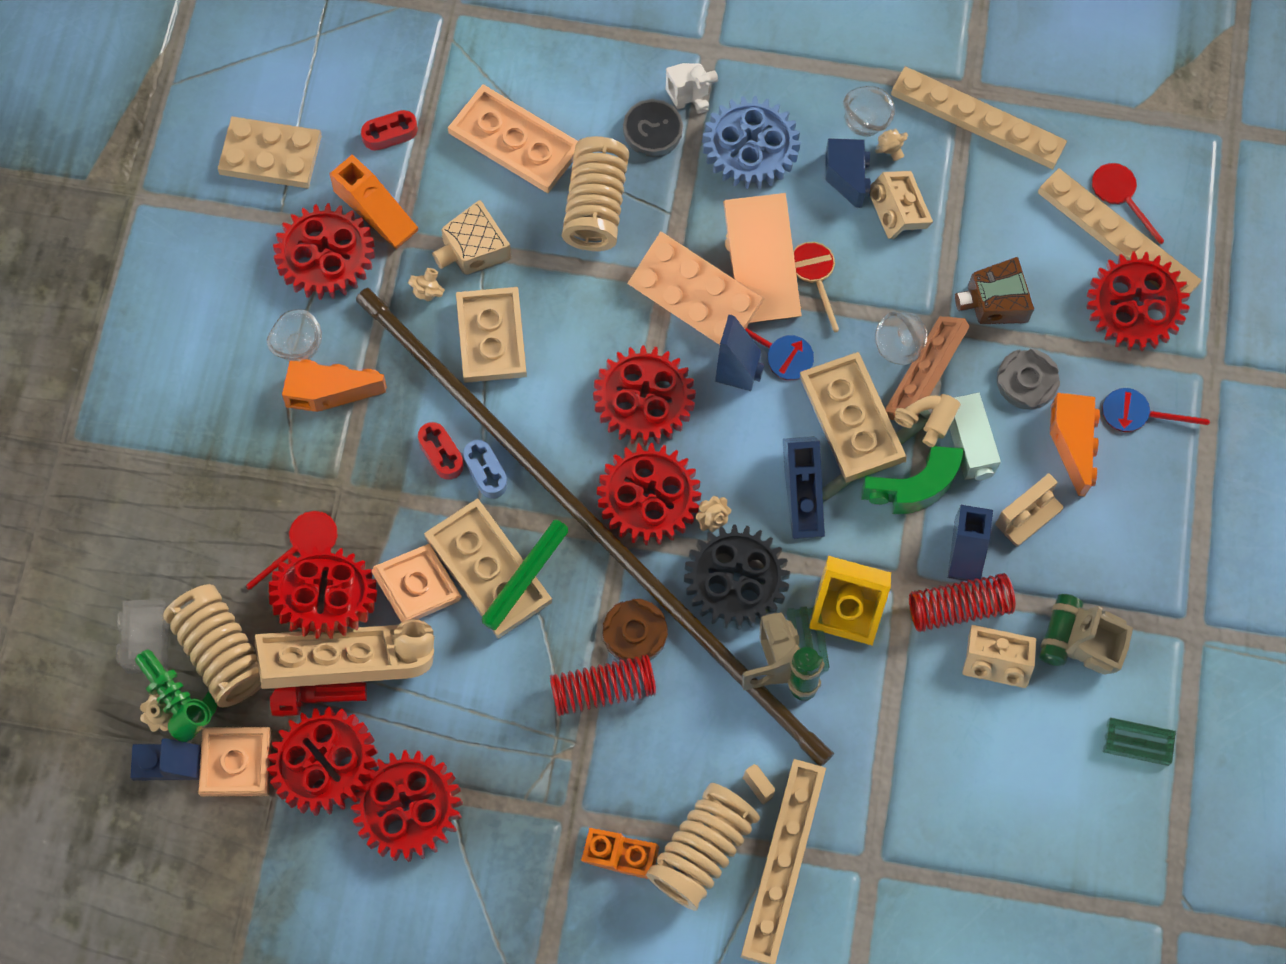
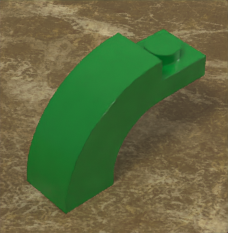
M931 447L927 455L925 469L911 478L892 479L865 476L861 500H869L870 503L877 505L893 502L892 514L914 513L933 505L948 491L961 464L963 448Z

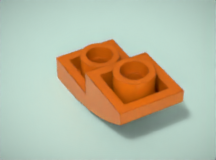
M589 827L581 861L611 871L648 879L646 873L651 866L656 865L660 847L657 843L626 838L621 833Z

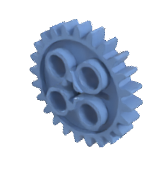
M743 96L739 105L731 99L729 101V109L720 105L718 114L711 113L710 122L705 124L702 143H705L703 144V154H708L706 163L714 164V174L723 171V181L730 177L734 178L733 186L735 187L739 184L740 180L744 181L746 189H749L751 182H755L758 189H760L763 180H766L772 186L774 176L783 180L785 171L791 172L792 162H797V152L800 150L801 142L798 141L800 131L795 130L796 121H788V111L779 113L780 104L770 108L769 99H766L763 104H758L757 96H754L752 103H747ZM748 122H755L758 125H749ZM731 138L735 142H727L725 139ZM773 142L778 146H770L767 143ZM745 159H752V160H754L755 162H754V163H747V162H745L744 160H745Z

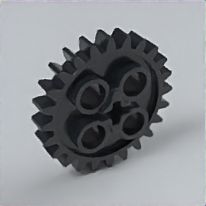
M733 524L731 533H726L725 529L721 526L719 527L718 537L709 531L707 532L708 543L698 539L696 546L699 551L690 550L689 557L693 561L685 563V570L691 573L684 575V582L691 585L686 588V595H696L692 599V607L702 604L700 616L703 617L709 612L712 613V624H715L721 618L724 619V628L727 629L730 622L735 621L737 629L741 630L743 621L747 620L748 624L753 628L755 626V618L758 617L761 620L762 616L767 615L766 610L772 614L777 613L778 607L774 602L784 603L785 596L780 592H788L789 584L784 582V580L789 579L790 571L782 569L787 566L788 560L787 558L778 559L782 551L781 547L770 548L773 542L772 537L765 541L761 540L762 530H759L753 536L750 535L749 526L745 527L743 533H738L736 524ZM726 553L732 557V561L721 563L716 559V556ZM752 560H758L764 565V568L753 570L749 567L748 563ZM713 569L715 573H709L708 570ZM734 573L741 574L739 581L733 580ZM763 580L765 584L762 585L758 581ZM719 583L725 587L726 591L716 594L710 590L709 586ZM751 590L757 594L758 598L748 601L742 597L741 593Z

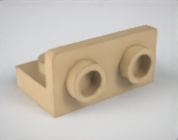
M911 171L882 172L871 184L870 198L888 239H895L903 230L927 229L933 223Z
M1050 473L1006 507L995 523L1016 547L1020 546L1063 510V505L1052 493L1058 482Z
M971 625L968 635L967 656L962 674L1026 688L1035 667L1036 638Z

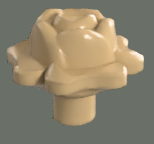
M896 128L883 132L878 137L879 144L876 146L875 152L891 154L893 161L903 158L904 154L901 147L904 141L907 140V132L899 134Z
M427 268L424 275H412L409 279L408 284L413 287V293L419 299L431 301L435 296L442 297L444 293V288L436 281L438 272L435 269Z
M713 496L709 501H702L699 506L701 512L697 513L696 519L699 521L702 531L708 529L710 532H714L719 527L724 526L728 522V515L731 513V509L727 506V499L725 497L719 499L717 496Z
M159 694L150 695L148 700L140 705V710L145 712L141 714L140 721L148 724L152 732H157L159 729L168 731V721L173 716V713L165 714L163 711L166 704L157 703L156 699L159 697Z

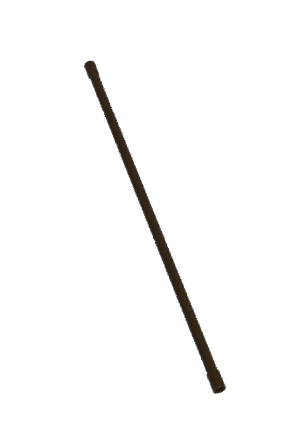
M370 288L363 289L357 295L356 302L373 319L377 320L742 686L743 673L749 670L416 338ZM765 686L746 690L794 738L799 747L818 766L825 765L831 759L834 753L813 732L809 731Z

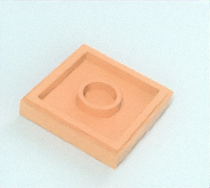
M430 543L378 564L371 571L401 622L411 619L418 620L459 602L462 597Z
M203 728L198 794L200 796H268L269 772L267 768L270 767V760L267 757L271 753V728Z

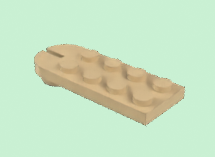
M413 619L406 620L399 625L358 627V630L347 628L346 636H343L337 630L334 631L333 639H330L326 632H322L318 640L312 631L305 637H302V631L255 634V650L262 689L418 677L426 673L433 664L435 635H433L432 627L426 622Z

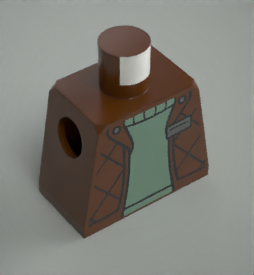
M1018 257L974 272L968 283L969 291L955 294V303L958 311L974 309L980 324L1028 323L1034 311Z

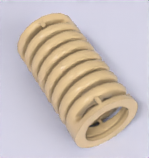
M592 136L580 139L575 145L574 162L570 176L571 182L568 189L566 214L561 235L567 244L575 248L589 251H606L612 249L617 243V227L620 222V206L623 202V185L626 181L625 173L629 159L628 148L619 141L606 137ZM606 152H609V153H613V154H615V155H617V156L610 155V154H605V153H606Z
M207 584L191 589L175 599L164 611L163 618L166 623L170 624L173 634L177 635V641L184 647V652L190 657V661L196 667L199 676L203 677V682L209 688V692L217 705L223 708L247 699L262 687L257 656L254 654L255 649L253 645L248 643L246 634L241 633L242 628L238 623H235L234 615L228 612L227 604L221 602L222 597L216 587ZM191 599L194 600L192 603L184 607L182 610L180 609V607L184 605L186 602L190 601Z
M710 783L702 795L703 799L695 803V810L688 813L687 820L683 821L680 825V831L674 833L672 842L667 843L665 846V852L659 854L657 858L658 864L651 866L646 873L648 879L657 888L679 904L693 911H697L701 899L706 898V889L710 890L713 888L714 881L712 878H720L722 871L719 867L726 868L729 865L727 857L735 856L736 848L734 846L740 847L744 843L742 835H749L752 831L751 824L758 823L760 820L759 814L745 800L716 783ZM672 866L678 868L682 873L676 871Z

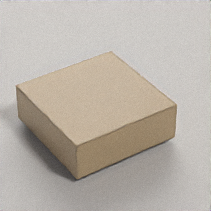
M753 764L746 769L743 779L764 805L773 798L775 788L758 765Z

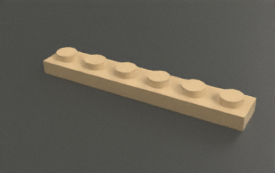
M906 66L892 88V96L1052 170L1067 143V140Z
M1060 168L1040 186L1038 190L1039 195L1118 257L1119 254H1123L1126 260H1130L1132 251H1135L1137 258L1142 259L1144 253L1148 252L1149 260L1154 261L1160 255V265L1164 266L1168 262L1172 263L1169 270L1170 273L1180 270L1181 274L1177 282L1186 281V288L1181 292L1189 293L1190 295L1201 283L1202 280ZM1148 280L1158 289L1160 288L1157 282L1153 280Z
M793 759L740 958L761 964L776 963L826 771L825 767Z

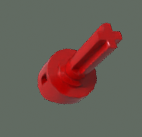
M366 682L275 688L270 696L271 714L276 717L299 716L303 702L367 701Z

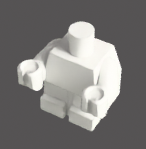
M682 63L666 68V91L677 110L684 108L685 104L693 102L698 114L709 111L708 101L702 99L708 95L709 85L718 82L716 71L706 72L701 64Z

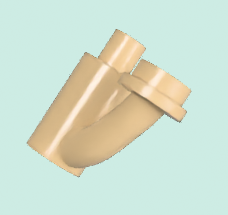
M946 394L927 396L905 409L897 408L894 420L901 426L912 428L913 424H916L918 421L916 416L918 413L932 409L933 411L924 426V430L927 433L923 443L934 447L938 438L943 439L961 404L957 399Z

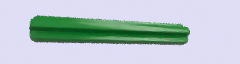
M553 520L482 616V623L486 627L496 630L567 535L568 527L559 520Z

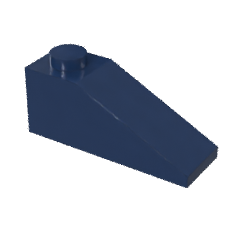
M728 315L720 342L715 382L751 391L754 381L760 382L765 366L764 363L759 362L761 350L737 318L733 315Z
M814 436L784 438V471L792 538L825 537L820 441Z

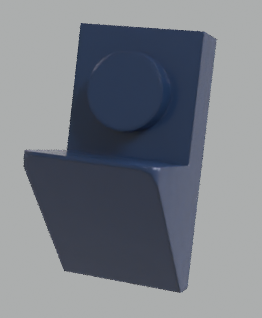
M162 738L161 744H133L130 778L133 781L199 780L201 745Z

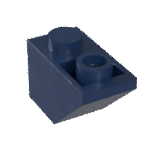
M828 138L825 151V180L854 207L862 208L864 197L870 196L871 188L870 178H865V170H869L870 151H865V139Z
M960 505L954 520L947 578L963 581H974L975 578L981 580L990 542L993 510Z

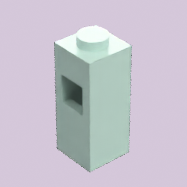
M980 393L955 397L961 405L949 429L955 448H963L960 465L965 480L975 478L977 481L991 478L996 473L1001 460Z

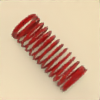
M1005 573L996 574L995 577L990 575L988 578L982 577L981 580L975 578L974 581L968 580L966 583L961 581L960 584L953 583L952 586L950 584H947L945 587L940 585L938 589L932 587L931 590L927 588L924 591L914 590V592L911 591L909 594L912 621L916 630L920 633L922 631L925 632L926 625L932 631L933 623L939 629L941 624L947 627L948 622L953 626L955 620L958 624H961L962 619L968 623L969 617L973 622H975L976 616L979 620H982L983 614L987 619H989L990 615L996 618L998 613L1001 616L1004 613L1010 615L1014 613L1016 606L1013 586L1010 578ZM990 579L993 580V587L989 582ZM983 580L986 581V589L982 583ZM976 581L979 583V591L975 585ZM969 583L972 584V593L968 587ZM962 584L965 586V595L961 588ZM1003 585H1004V588H1005V590H1006V594H1007V598H1008V604H1007V602H1006ZM954 586H957L958 588V597L954 590ZM947 587L951 589L950 596L947 592ZM996 587H997V591H998V597H999V600H1000V604H1001V606H1002V612H1001V610H1000V608H999V605H998V600H997V595H996ZM989 588L994 602L995 614L990 602ZM940 589H942V590L944 591V592H943V598H942V596H941V594H940ZM933 590H935V591L937 592V593H936V600H935V597H934V595H933ZM982 590L987 604V613L984 608ZM926 591L929 593V602L926 597ZM975 592L979 602L980 615L976 605ZM968 594L972 604L973 616L969 607ZM961 596L965 606L966 618L962 608ZM954 598L958 608L959 620L955 610ZM947 600H948L949 607H950V611H951L952 621H951L950 616H949V611H948V607H947ZM940 602L944 613L945 623L941 613ZM933 604L937 615V622L934 615ZM926 606H927L928 613H929L930 624H929V620H928V617H927Z
M646 654L642 655L641 662L635 656L634 664L630 658H627L626 664L623 660H620L619 667L613 661L612 669L608 663H605L604 669L598 664L597 672L595 667L591 666L590 675L584 667L582 671L583 677L580 670L576 669L575 677L573 672L569 670L568 680L565 673L562 672L560 676L561 683L558 675H550L551 688L558 716L569 714L565 685L572 711L576 713L572 682L580 711L583 712L579 679L588 710L591 709L586 676L595 708H598L593 673L602 706L605 707L606 704L601 673L610 705L613 704L608 671L614 687L616 700L619 704L620 698L615 668L621 684L624 701L627 702L622 666L633 701L635 696L631 682L630 666L635 678L638 696L642 699L637 663L642 675L646 696H655L656 685L649 656Z

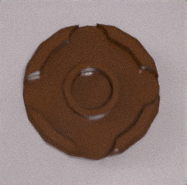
M632 599L615 604L607 613L603 623V641L608 651L615 658L624 662L627 661V658H630L633 664L635 656L639 658L640 662L641 656L645 654L649 656L650 660L654 659L663 650L668 637L667 623L662 611L652 602L643 599Z

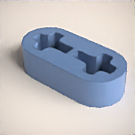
M482 440L469 442L464 448L463 457L465 465L478 489L487 498L495 499L502 496L507 489V477L488 443ZM477 450L478 453L483 454L485 465L481 466L476 458L472 459L473 451ZM490 472L492 478L498 480L497 488L487 485L486 473Z

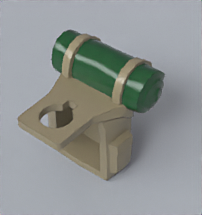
M1059 594L1051 610L1052 615L1045 638L1041 643L1039 658L1052 666L1065 665L1068 657L1074 660L1077 659L1083 662L1084 666L1088 669L1104 675L1120 671L1129 650L1133 628L1127 625L1126 620L1110 612L1103 611V607L1095 606L1086 609L1083 608L1084 603L1078 597L1069 594Z
M782 612L762 616L759 639L768 666L745 671L742 679L743 690L771 684L788 683L790 692L795 698L801 701H808L815 696L817 690L821 687L820 673L824 669L823 657L819 656L817 651L811 647L799 648L798 632L792 622L786 620ZM767 675V676H765V677L762 678V679L752 680L753 678H755V677H757V676Z

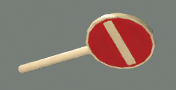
M804 242L793 250L796 275L803 281L809 283L816 282L831 327L834 332H838L839 328L822 283L823 280L833 273L835 267L834 255L824 244Z

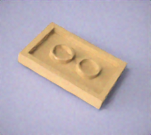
M231 116L218 165L219 175L309 189L322 137L321 131Z
M518 287L456 292L464 383L527 377Z

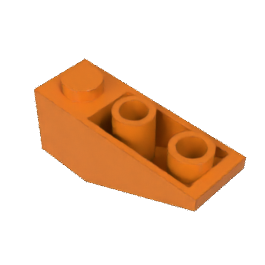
M353 154L329 173L333 191L395 249L399 248L418 231L417 225L377 177Z
M301 359L300 361L290 360L282 397L287 408L319 412L386 393L387 386L384 374H380L373 369L358 371L351 370L341 364L325 366L318 365L315 361Z
M1057 393L1051 404L1050 435L1078 496L1085 497L1090 487L1095 486L1097 480V467L1092 466L1093 457H1096L1098 452L1099 440L1094 438V427H1098L1100 410L1095 408L1096 397Z

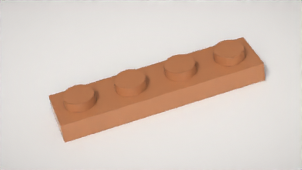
M939 316L885 408L890 420H894L897 408L905 409L914 402L931 395L970 327L965 318Z

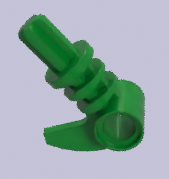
M149 649L142 651L135 657V662L150 681L146 688L147 692L150 695L159 694L160 696L156 701L158 704H166L163 709L165 714L173 713V716L168 721L170 734L178 741H191L210 722L218 707L209 690L202 701L190 699L191 695L189 692L181 693L184 685L181 682L174 683L178 676L176 671L173 669L166 672L152 651Z

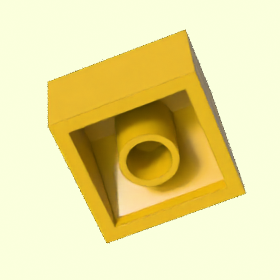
M828 556L818 587L809 628L873 646L891 588V572Z

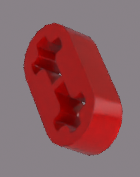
M400 110L365 122L361 128L363 144L368 149L376 151L413 139L418 131L416 117L410 111ZM405 122L408 125V129L403 130L399 123ZM376 131L379 134V138L374 139L371 132Z
M436 422L424 424L418 431L420 448L441 478L448 480L457 478L463 471V458L458 448L441 424ZM427 434L438 435L440 447L436 448L431 440L427 441ZM445 454L450 461H454L455 467L452 469L448 466L443 467L441 455Z

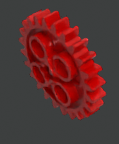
M330 203L326 204L324 211H320L317 204H314L312 213L302 208L303 216L300 218L291 214L293 224L283 222L282 227L285 233H276L279 243L273 244L276 253L273 256L276 265H279L277 267L280 276H284L286 285L293 283L296 293L304 288L307 298L315 291L319 300H322L324 292H329L330 297L335 299L336 290H340L344 295H347L346 286L350 285L357 289L356 278L367 279L364 269L372 270L373 268L370 259L375 258L374 249H372L375 245L373 238L370 237V228L364 227L362 217L355 220L353 210L344 215L341 205L335 212L331 211ZM312 232H321L318 236H309ZM342 240L350 241V243L346 245L338 244ZM304 257L311 258L308 262L305 263L298 262L301 258ZM332 266L340 267L334 272L327 271Z
M1132 251L1130 260H1126L1123 254H1119L1118 264L1109 259L1106 265L1108 271L1099 268L1097 272L1099 278H1092L1090 285L1095 289H1089L1087 297L1094 300L1089 301L1086 308L1095 311L1090 314L1089 320H1099L1095 331L1099 332L1105 329L1107 332L1104 340L1107 341L1114 336L1116 338L1115 347L1117 348L1124 341L1127 342L1128 351H1131L1134 343L1139 345L1141 352L1144 351L1148 342L1156 349L1159 338L1164 343H1168L1170 340L1169 333L1177 335L1180 330L1176 324L1184 325L1186 318L1182 314L1188 313L1190 306L1183 302L1188 301L1190 294L1181 291L1186 288L1187 282H1177L1181 274L1180 270L1170 273L1169 270L1172 263L1168 262L1164 266L1160 265V255L1154 261H1150L1148 252L1144 253L1142 259H1138L1135 251ZM1153 280L1159 284L1160 288L1158 290H1150L1145 286L1144 282ZM1123 283L1128 287V291L1119 293L1113 288V285ZM1138 297L1139 301L1143 302L1142 306H1138L1133 298ZM1159 297H1164V298L1166 299V301L1157 300V299H1158ZM1113 301L1119 304L1113 306L1110 304V302ZM1158 310L1162 313L1163 318L1154 320L1149 317L1148 311ZM1125 312L1131 316L1132 320L1123 323L1117 319L1116 314Z
M642 345L638 354L635 353L632 347H629L627 357L617 352V362L610 359L606 360L608 370L599 369V377L601 379L594 381V388L597 391L593 392V400L597 401L595 412H603L600 415V423L609 422V433L618 429L619 440H622L628 434L631 436V444H634L637 438L640 437L644 446H647L649 437H653L655 442L660 444L662 434L672 439V428L679 432L682 431L683 424L681 421L689 422L690 413L688 411H694L695 402L691 400L695 399L696 390L690 389L694 385V379L686 378L689 371L688 367L679 369L680 358L671 362L669 361V351L665 352L661 357L658 355V347H654L650 354L646 352L645 346ZM629 374H635L640 379L629 381L625 377ZM660 381H666L671 386L668 388H660L656 385V383ZM643 393H648L646 398L641 397ZM622 402H628L633 407L623 410L617 405ZM653 409L661 410L664 414L659 417L651 416L648 412Z
M638 443L635 453H632L626 447L624 448V458L616 454L613 455L615 466L605 464V472L608 475L603 474L599 476V483L604 486L597 487V495L602 497L598 499V508H606L602 512V519L612 518L609 528L612 530L620 526L619 537L621 538L628 532L631 533L632 543H635L639 536L643 537L646 546L649 544L650 537H655L658 545L662 543V535L665 534L671 541L674 540L675 529L684 534L686 527L683 522L693 524L694 516L691 513L699 512L700 505L696 502L701 501L702 494L699 491H695L700 488L701 483L700 480L693 479L696 475V469L686 470L688 458L678 461L677 450L668 455L666 454V445H663L658 452L655 451L653 443L649 444L648 451H643L642 446ZM640 469H648L652 472V475L641 477L636 472ZM630 479L633 483L625 482L624 480ZM668 485H674L679 491L675 494H669L663 488ZM655 492V494H649L648 497L644 496V493ZM622 494H631L635 499L632 502L625 503L619 497ZM666 505L673 506L674 508L669 509L666 507ZM656 510L662 516L659 519H650L646 516V513Z
M313 546L311 554H308L304 549H300L299 558L289 554L288 564L279 562L278 571L272 572V581L269 582V605H272L273 615H280V624L290 622L291 632L299 627L302 628V637L307 636L312 631L318 640L322 632H326L328 637L333 639L334 631L337 630L343 636H346L348 626L358 630L359 621L367 622L368 613L374 612V603L377 599L376 579H372V569L365 570L364 560L355 563L354 553L344 557L343 548H340L335 554L331 553L330 546H327L324 552H319L318 548ZM328 571L324 612L319 614L322 572Z
M327 707L324 715H321L318 709L314 708L311 718H308L303 712L300 713L301 722L299 724L289 720L288 722L291 727L289 732L279 730L283 740L282 742H272V746L278 752L268 755L267 758L275 765L267 768V771L274 777L270 783L275 789H278L277 795L282 800L286 799L285 802L290 808H294L297 805L298 810L304 814L310 807L311 812L318 816L321 807H324L325 811L331 815L333 805L337 804L342 810H345V799L349 798L356 803L357 798L354 792L356 790L367 791L362 782L363 780L374 779V776L368 769L378 766L375 759L372 758V756L378 753V750L374 745H371L375 739L370 732L367 733V726L364 722L359 723L355 714H351L347 718L348 715L344 709H340L335 715L331 707ZM332 734L327 742L320 743L325 735ZM307 740H310L341 777L340 781H334L322 764L315 758L305 745ZM306 755L300 764L294 765L298 757ZM352 757L347 765L340 766L343 759ZM325 779L320 787L313 789L316 781Z
M403 750L402 758L397 760L395 755L390 753V763L385 764L381 759H377L379 769L377 771L368 769L374 776V779L363 780L362 783L367 791L354 792L360 803L351 806V810L361 815L352 821L356 827H363L358 832L362 839L370 837L366 843L370 849L379 845L378 854L384 857L390 850V856L393 861H397L400 854L403 853L405 859L411 862L413 852H417L421 859H425L426 848L429 847L434 853H437L438 850L435 842L438 840L446 844L449 842L444 835L446 830L450 832L457 831L451 820L462 818L461 814L454 808L463 805V801L461 798L453 796L461 792V788L458 784H451L456 779L452 772L444 774L447 770L444 762L435 766L436 759L433 755H430L424 761L421 751H417L414 758L411 759L407 750ZM416 779H426V784L421 790H411L412 783ZM393 789L394 794L390 800L386 802L379 801L382 791ZM432 794L436 795L434 799H428ZM407 800H410V801H411V803L409 804V808H410V809H409L408 811H404V810H403V808L405 807V803H404V802L407 801ZM428 809L436 810L435 817L431 821L425 823L420 821L424 811ZM380 812H386L382 817L378 816ZM396 820L403 821V826L399 832L394 834L388 833V827L392 822Z

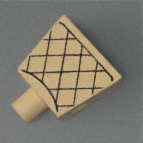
M481 200L475 202L442 228L445 246L432 252L440 269L456 261L463 274L466 275L511 259L509 242Z

